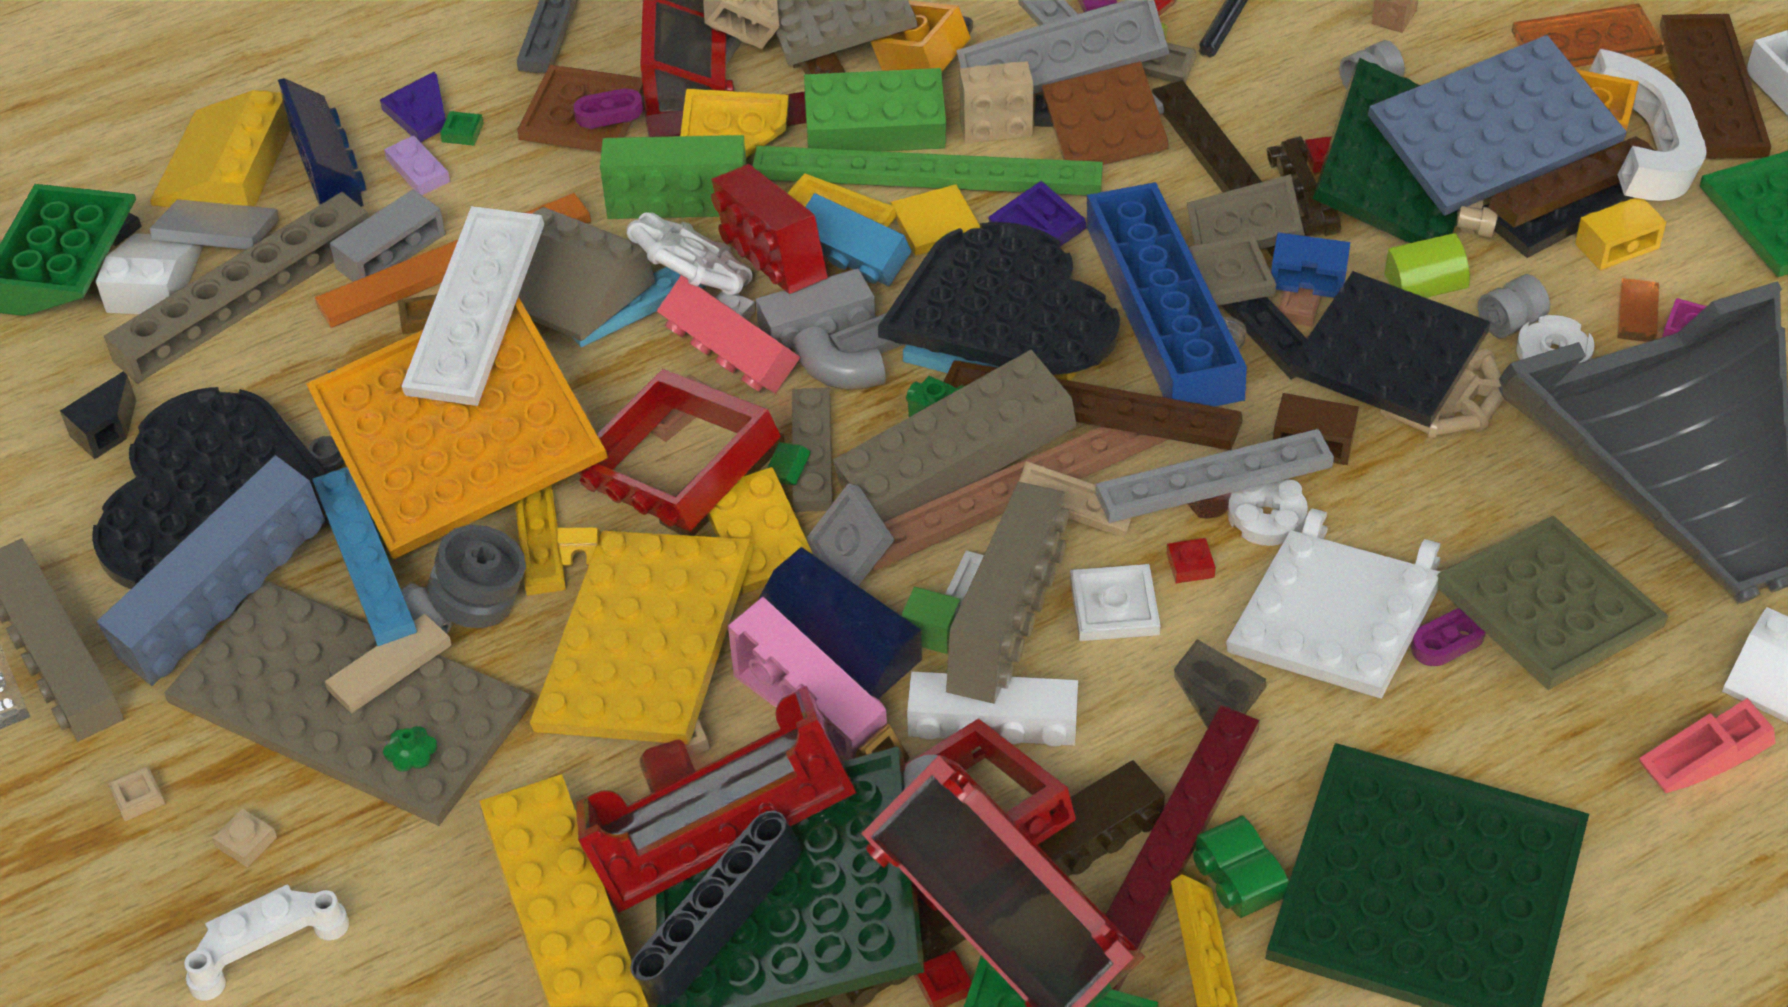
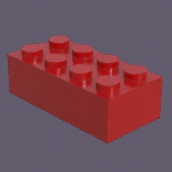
M750 164L711 179L714 193L711 194V200L720 216L721 224L718 225V230L725 244H730L742 258L748 259L757 271L761 270L774 285L778 284L788 294L828 278L814 213Z

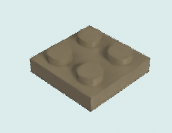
M1254 235L1188 247L1217 306L1275 295V280Z

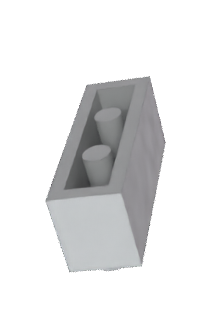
M412 189L330 242L336 269L354 282L408 260L446 235L441 210Z
M857 268L830 276L791 294L783 290L756 298L758 326L762 331L790 349L794 348L793 341L796 335L806 328L820 327L827 331L828 335L875 318V299L860 270Z

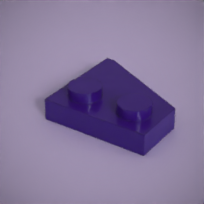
M435 72L380 99L382 110L420 142L441 132L446 118L438 78Z
M1042 181L988 217L989 222L1016 223L1044 231L1059 240L1060 246L1087 228L1085 218Z

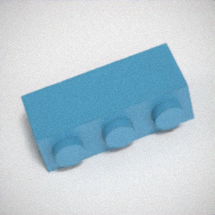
M814 193L806 208L815 214L823 255L840 269L845 270L849 267L854 270L858 268L867 282L876 284L878 281L889 287L911 254V249L905 235Z

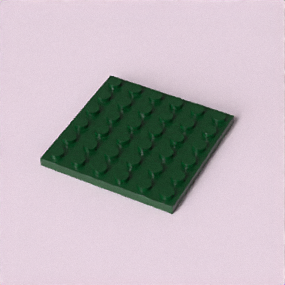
M1335 743L1267 947L1265 959L1422 1007H1542L1589 814Z
M898 746L843 761L856 793L791 826L802 846L801 855L685 992L674 1002L666 1005L657 1004V1007H794L924 973L916 885L900 868L895 867L891 863L886 867L881 866L867 852L866 847L870 843L861 834L904 791V756ZM771 782L721 796L726 806ZM710 798L696 802L655 823V840L657 841L718 810L714 799ZM905 818L894 827V832L913 851L911 827ZM713 866L656 894V931Z

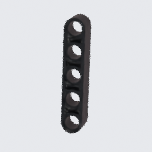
M767 811L757 816L635 955L631 962V973L653 1003L666 1005L677 1000L801 855L802 846L783 814L777 811Z

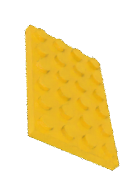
M601 531L599 545L595 547L531 717L530 725L533 731L537 733L689 745L754 550L751 540L743 538Z

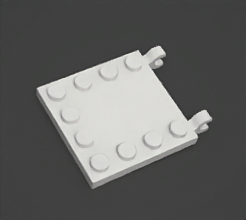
M1312 508L1306 517L1302 533L1290 530L1226 641L1227 652L1382 699L1438 591L1439 578L1437 575L1441 572L1437 571L1440 557H1437L1436 554L1440 548V543L1424 539L1420 546L1416 563L1411 564L1325 540L1324 537L1328 526L1322 524L1327 517V512Z

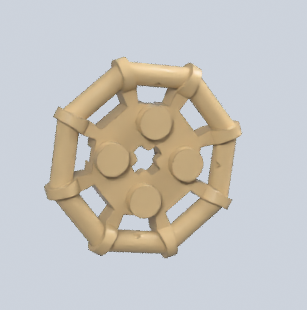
M1478 348L1430 427L1382 409L1380 410L1381 415L1387 420L1393 418L1427 433L1428 438L1433 439L1436 438V435L1475 430L1476 432H1481L1488 427L1489 419L1500 404L1506 401L1498 388L1501 386L1499 381L1501 375L1494 362L1495 354L1488 348L1483 350ZM1473 371H1482L1485 379H1480L1478 374L1475 376ZM1476 395L1486 396L1480 407L1472 401ZM1456 412H1461L1464 415L1454 417Z

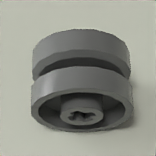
M467 525L455 528L443 537L434 561L435 565L427 584L428 598L435 610L450 622L471 628H485L497 625L509 616L526 569L524 553L516 541L504 532L481 525Z

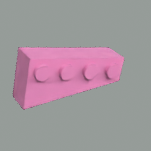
M764 597L760 598L728 625L734 677L774 707H777L780 700L785 696L807 686L828 726L840 756L844 759H854L857 749L887 724L886 709L883 704L864 690Z

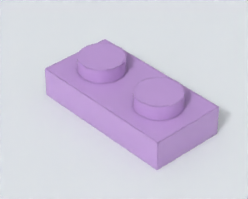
M414 135L384 149L386 160L419 194L424 195L450 182L448 171Z

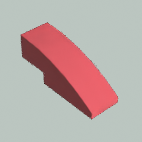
M1746 698L1716 718L1709 713L1640 757L1639 762L1664 793H1669L1710 779L1756 756L1776 744L1773 726L1752 702Z

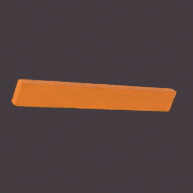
M575 193L525 212L533 214L540 208L545 207L586 224L591 222L590 212ZM458 240L315 297L317 307L332 328L438 285L443 281Z

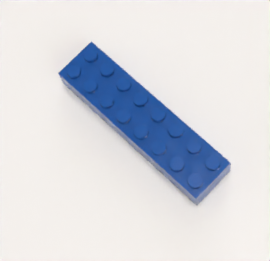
M1153 182L1087 195V230L1163 397L1214 407L1245 401L1247 374L1245 361L1157 183Z

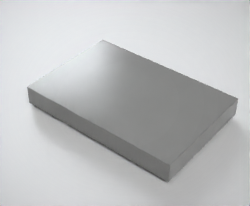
M177 199L150 227L151 240L248 249L260 242L279 220L278 209Z

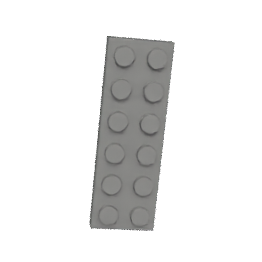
M1154 0L1121 1L956 50L961 68L1028 61L1033 80V94L1042 92V85L1139 61L1144 62L1169 54Z

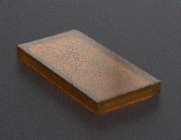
M1639 3L1513 22L1511 31L1519 46L1548 35L1573 67L1592 65L1599 49L1613 51L1632 58L1659 55L1663 53L1664 49L1663 41Z

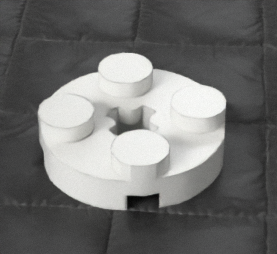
M1559 315L1541 316L1537 323L1528 326L1529 322H1527L1519 332L1516 352L1520 360L1554 350L1550 348L1552 344L1559 345V348L1577 342H1580L1586 355L1579 363L1592 359L1595 346L1593 337L1590 333L1587 337L1581 331L1582 325L1571 318Z
M1280 480L1232 492L1228 504V520L1232 527L1235 524L1242 531L1241 536L1249 542L1267 546L1279 545L1284 542L1290 530L1302 532L1307 517V501L1302 494V487L1295 480ZM1262 507H1270L1275 510H1272L1271 514H1264Z

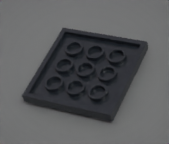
M1352 271L1291 361L1289 374L1430 427L1488 334L1491 321Z

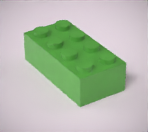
M941 68L804 75L808 148L860 151L945 148L946 116Z
M744 135L603 138L600 171L607 219H638L643 213L647 212L655 213L661 218L720 217L711 200V194L714 193L711 179L747 165Z

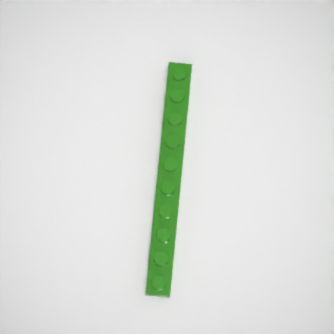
M757 146L753 167L771 181H798L806 173L824 181L838 184L944 188L956 184L959 189L1025 192L1042 181L1056 194L1085 196L1101 192L1103 162Z

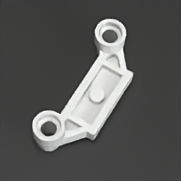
M287 884L205 923L208 929L196 951L191 952L184 962L187 971L186 982L189 990L198 1000L205 1001L216 998L222 993L226 985L222 972L225 965L306 926H313L316 935L323 940L340 938L349 927V919L344 906L338 902L336 895L331 891L323 890L316 894L291 891Z

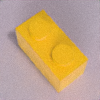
M1633 198L1581 217L1575 245L1599 270H1603L1659 249L1667 222L1645 199Z

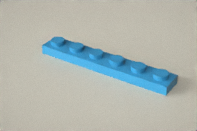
M345 467L313 478L317 494L377 646L417 633L414 621L366 504L348 468Z

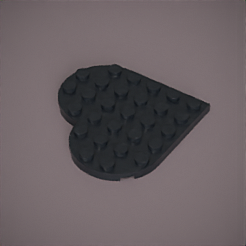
M1007 222L980 223V228H973L963 233L961 228L956 229L940 238L933 245L878 325V337L894 341L898 344L912 345L928 349L931 352H941L961 357L968 361H978L998 367L1032 350L1052 375L1078 372L1099 365L1102 360L1108 357L1118 342L1120 317L1117 309H1112L1105 302L1106 295L1090 285L1072 279V257L1070 253H1065L1060 248V241L1055 237L1026 225Z
M218 387L189 391L162 403L139 424V434L134 444H130L129 460L135 478L121 486L103 504V514L98 524L93 525L92 541L103 570L115 582L132 589L275 455L310 481L325 521L327 516L317 494L313 478L327 473L277 411L262 397L242 389L238 393L220 392Z

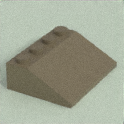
M545 207L533 213L542 215L544 227L518 295L532 321L582 341L655 283L651 262L647 259V253L638 243Z

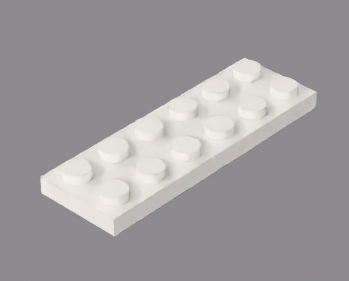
M471 206L401 386L405 396L478 406L544 227L542 215Z

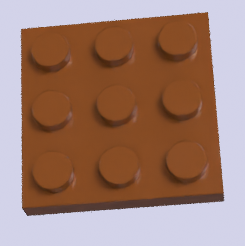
M1141 61L1042 85V94L1063 160L1103 162V165L1169 149L1168 138Z
M550 64L517 128L519 140L601 152L603 138H624L632 121L594 129L582 127L575 120V102L583 96L625 88L636 90L640 93L641 98H643L642 77Z

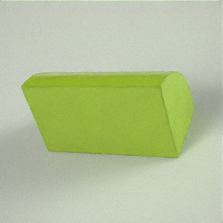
M1456 233L1388 248L1384 275L1392 286L1425 298L1469 288L1470 273L1464 247Z

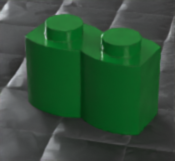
M1243 815L1197 835L1196 850L1193 852L1194 862L1202 875H1208L1217 884V896L1226 909L1231 908L1239 918H1242L1284 899L1289 880L1277 859L1265 848L1257 831Z

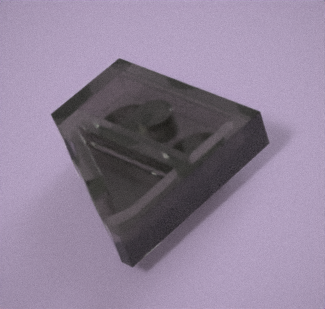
M1198 639L1174 668L1176 681L1207 729L1220 705L1246 714L1267 687L1266 678Z

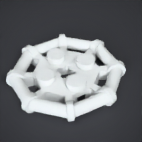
M647 212L643 213L639 220H634L627 226L628 238L632 242L638 243L644 249L650 262L662 264L686 277L689 284L697 287L699 284L721 289L727 295H736L742 290L743 286L749 284L752 280L750 267L739 262L731 254V248L728 245L714 242L696 232L691 224L683 221L681 224L664 220L655 213Z

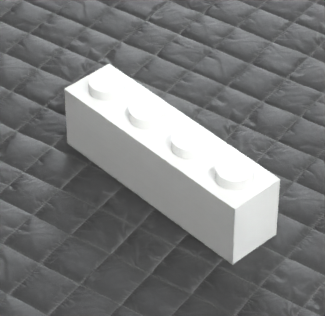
M911 671L907 709L908 737H920L928 740L935 738L946 739L979 718L1011 744L1036 743L1049 746H1075L1078 680L1012 677L1008 689L1001 688L996 702L993 704L947 693V673Z

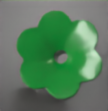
M415 726L411 729H399L391 734L390 743L384 747L383 754L387 761L393 762V766L397 771L405 772L412 767L421 769L430 763V755L437 750V742L435 738L428 736L426 729L421 726Z

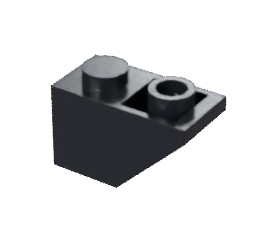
M124 371L60 410L69 436L94 459L127 439L136 404V398L128 375Z

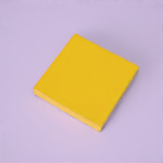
M956 184L890 202L891 206L896 207L895 220L915 256L928 253L940 238L956 229L961 228L963 233L970 229L980 228L979 223Z

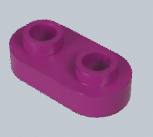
M628 88L583 96L574 104L576 122L580 126L589 129L621 122H630L638 118L643 111L640 93Z
M1457 608L1419 627L1413 637L1411 651L1420 663L1428 666H1441L1479 647L1484 642L1486 632L1460 608ZM1460 631L1468 632L1469 635H1463Z

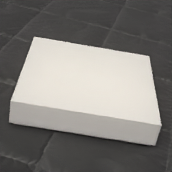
M1149 564L1070 570V584L1079 641L1160 635L1161 625Z

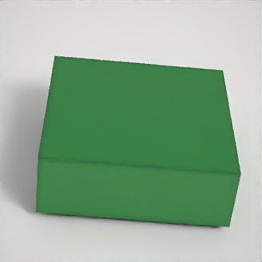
M449 111L440 132L441 141L443 143L475 146L484 124L482 114Z
M779 442L767 468L773 467L780 484L795 486L811 451L802 445Z

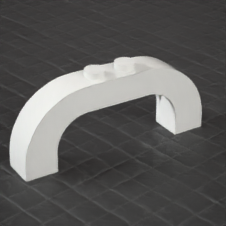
M1599 49L1589 72L1639 81L1633 109L1648 122L1658 151L1632 146L1617 174L1624 195L1653 201L1671 200L1682 196L1688 191L1706 158L1705 141L1686 95L1672 80L1646 63L1620 53Z

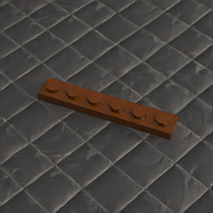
M1635 136L1492 196L1488 208L1511 226H1519L1620 183L1617 174L1632 146L1656 150L1648 142Z

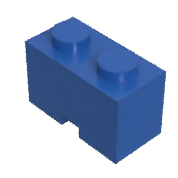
M1277 232L1271 274L1276 283V290L1298 293L1299 288L1313 289V295L1335 298L1345 283L1351 242Z

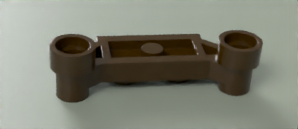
M1301 136L1282 141L1280 145L1268 147L1267 157L1271 168L1278 167L1281 177L1290 174L1292 176L1297 201L1304 216H1301L1305 236L1310 237L1322 233L1325 236L1340 233L1341 223L1338 211L1330 206L1322 208L1319 201L1312 199L1317 183L1307 165L1308 156L1303 138Z

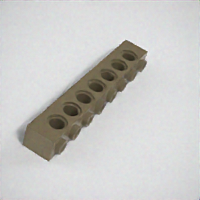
M343 192L337 194L104 335L112 361L138 384L334 263L330 242L369 218L368 212Z

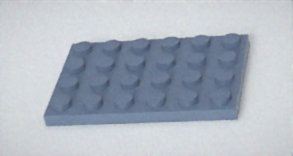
M1548 35L1371 105L1368 112L1370 119L1444 216L1460 210L1461 206L1467 207L1624 141L1627 133Z

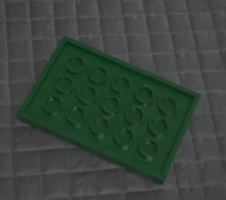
M1359 58L1353 69L1312 199L1408 243L1453 234L1458 216L1457 211L1445 216L1442 214L1368 116L1371 105L1421 85L1414 83L1408 78L1394 74L1378 64Z

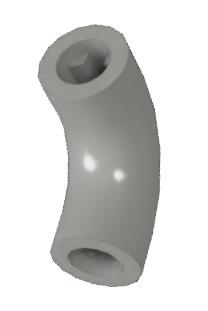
M820 327L806 328L794 338V350L801 357L799 362L810 376L823 384L844 390L866 389L885 384V368L877 348L851 353L840 351L832 345L827 331Z

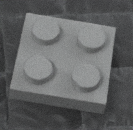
M852 484L846 485L806 538L816 561L838 595L845 597L852 595L895 540L861 488Z

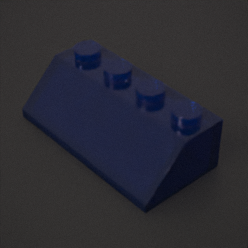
M279 79L278 84L290 131L318 205L343 192L359 206H364L361 192L366 191L365 181L361 170L354 172V170L358 169L353 150H346L349 148V143L344 128L337 129L341 127L336 108L329 109L324 95L288 79Z
M802 547L773 570L759 599L764 597L864 690L877 699L922 660L921 629Z

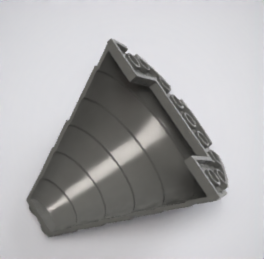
M1778 281L1712 301L1678 333L1579 363L1586 355L1580 342L1510 363L1499 378L1501 386L1498 388L1502 397L1534 421L1539 429L1570 452L1575 460L1612 488L1618 497L1653 523L1655 529L1690 555L1699 567L1734 596L1737 604H1742L1760 595L1759 590L1768 587L1771 593L1788 587V383L1785 328L1781 326L1780 291L1782 288Z

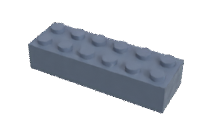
M276 455L97 620L117 658L151 686L160 678L169 675L175 668L176 663L189 650L198 647L204 641L206 634L220 621L229 618L234 612L235 607L249 593L257 591L270 573L278 566L284 565L291 558L293 552L306 539H310L318 533L325 519L310 481Z

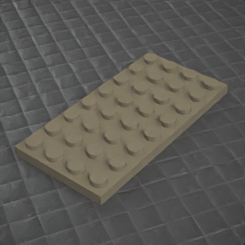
M264 580L262 586L257 591L247 597L164 692L168 703L437 826L441 825L532 705L530 694L437 655L351 714L327 690L325 681L377 646L370 626ZM415 726L425 728L427 735L435 738L437 742V750L430 755V763L421 769L412 767L405 772L397 771L393 766V762L387 761L383 754L384 747L390 743L391 734L396 730L411 729Z

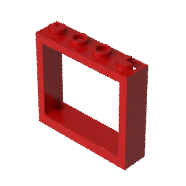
M662 369L597 434L606 450L608 458L580 471L581 479L579 481L591 492H601L618 504L621 502L633 506L635 510L643 515L649 513L658 517L668 526L676 525L691 532L779 440L781 435L768 409ZM673 409L737 433L676 497L614 471L615 467Z
M979 718L914 758L916 759L924 755H940L956 761L964 770L969 769L984 758L989 760L1032 795L1006 813L1037 845L1076 820L1068 787ZM979 746L981 747V749L972 754L973 750H975ZM912 759V760H910L909 762H907V763L905 764V768H906V766H907L910 762H912L914 759ZM1050 810H1052L1055 814L1050 815ZM985 825L929 862L923 863L958 897L1018 857ZM916 886L917 895L933 911H936L935 905Z

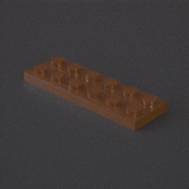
M1662 15L1660 28L1677 86L1686 95L1698 122V127L1705 141L1706 158L1768 157L1772 146L1730 15Z

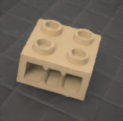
M703 0L705 24L716 31H722L736 37L743 43L762 49L779 28L777 0Z
M1028 61L959 68L960 124L965 143L1032 136L1033 80Z

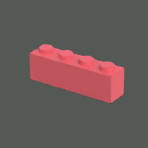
M682 275L657 310L658 313L668 319L665 324L667 328L682 338L686 332L693 337L690 342L691 345L707 356L711 350L719 355L715 362L733 374L737 368L745 373L741 380L758 392L764 386L776 394L801 358L699 286L696 287L689 284L688 279Z

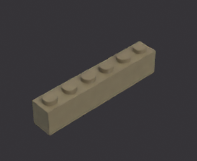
M23 538L1 547L0 621L2 624L10 621L11 626L6 628L7 633L16 650L22 647L25 648L26 652L21 654V657L30 675L34 676L39 673L42 679L36 681V684L45 702L55 701L57 706L51 708L61 730L70 728L75 739L79 742L124 720L113 692Z

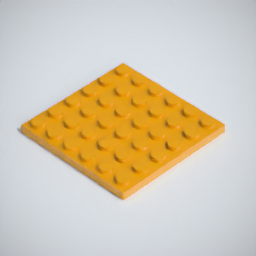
M519 296L478 406L405 396L401 386L423 330L306 383L393 560L447 535L455 528L466 526L608 458L604 446Z

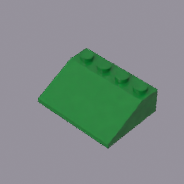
M34 184L0 243V313L26 316L84 298L136 201L135 194Z

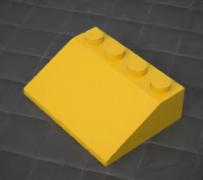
M251 90L195 110L150 199L151 206L171 207L177 199L255 207L293 126L286 93Z

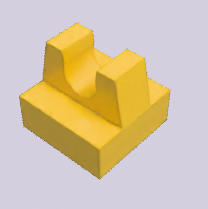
M558 528L557 544L560 548L564 567H573V557L578 552L586 553V565L589 566L595 547L599 545L601 532L598 528Z

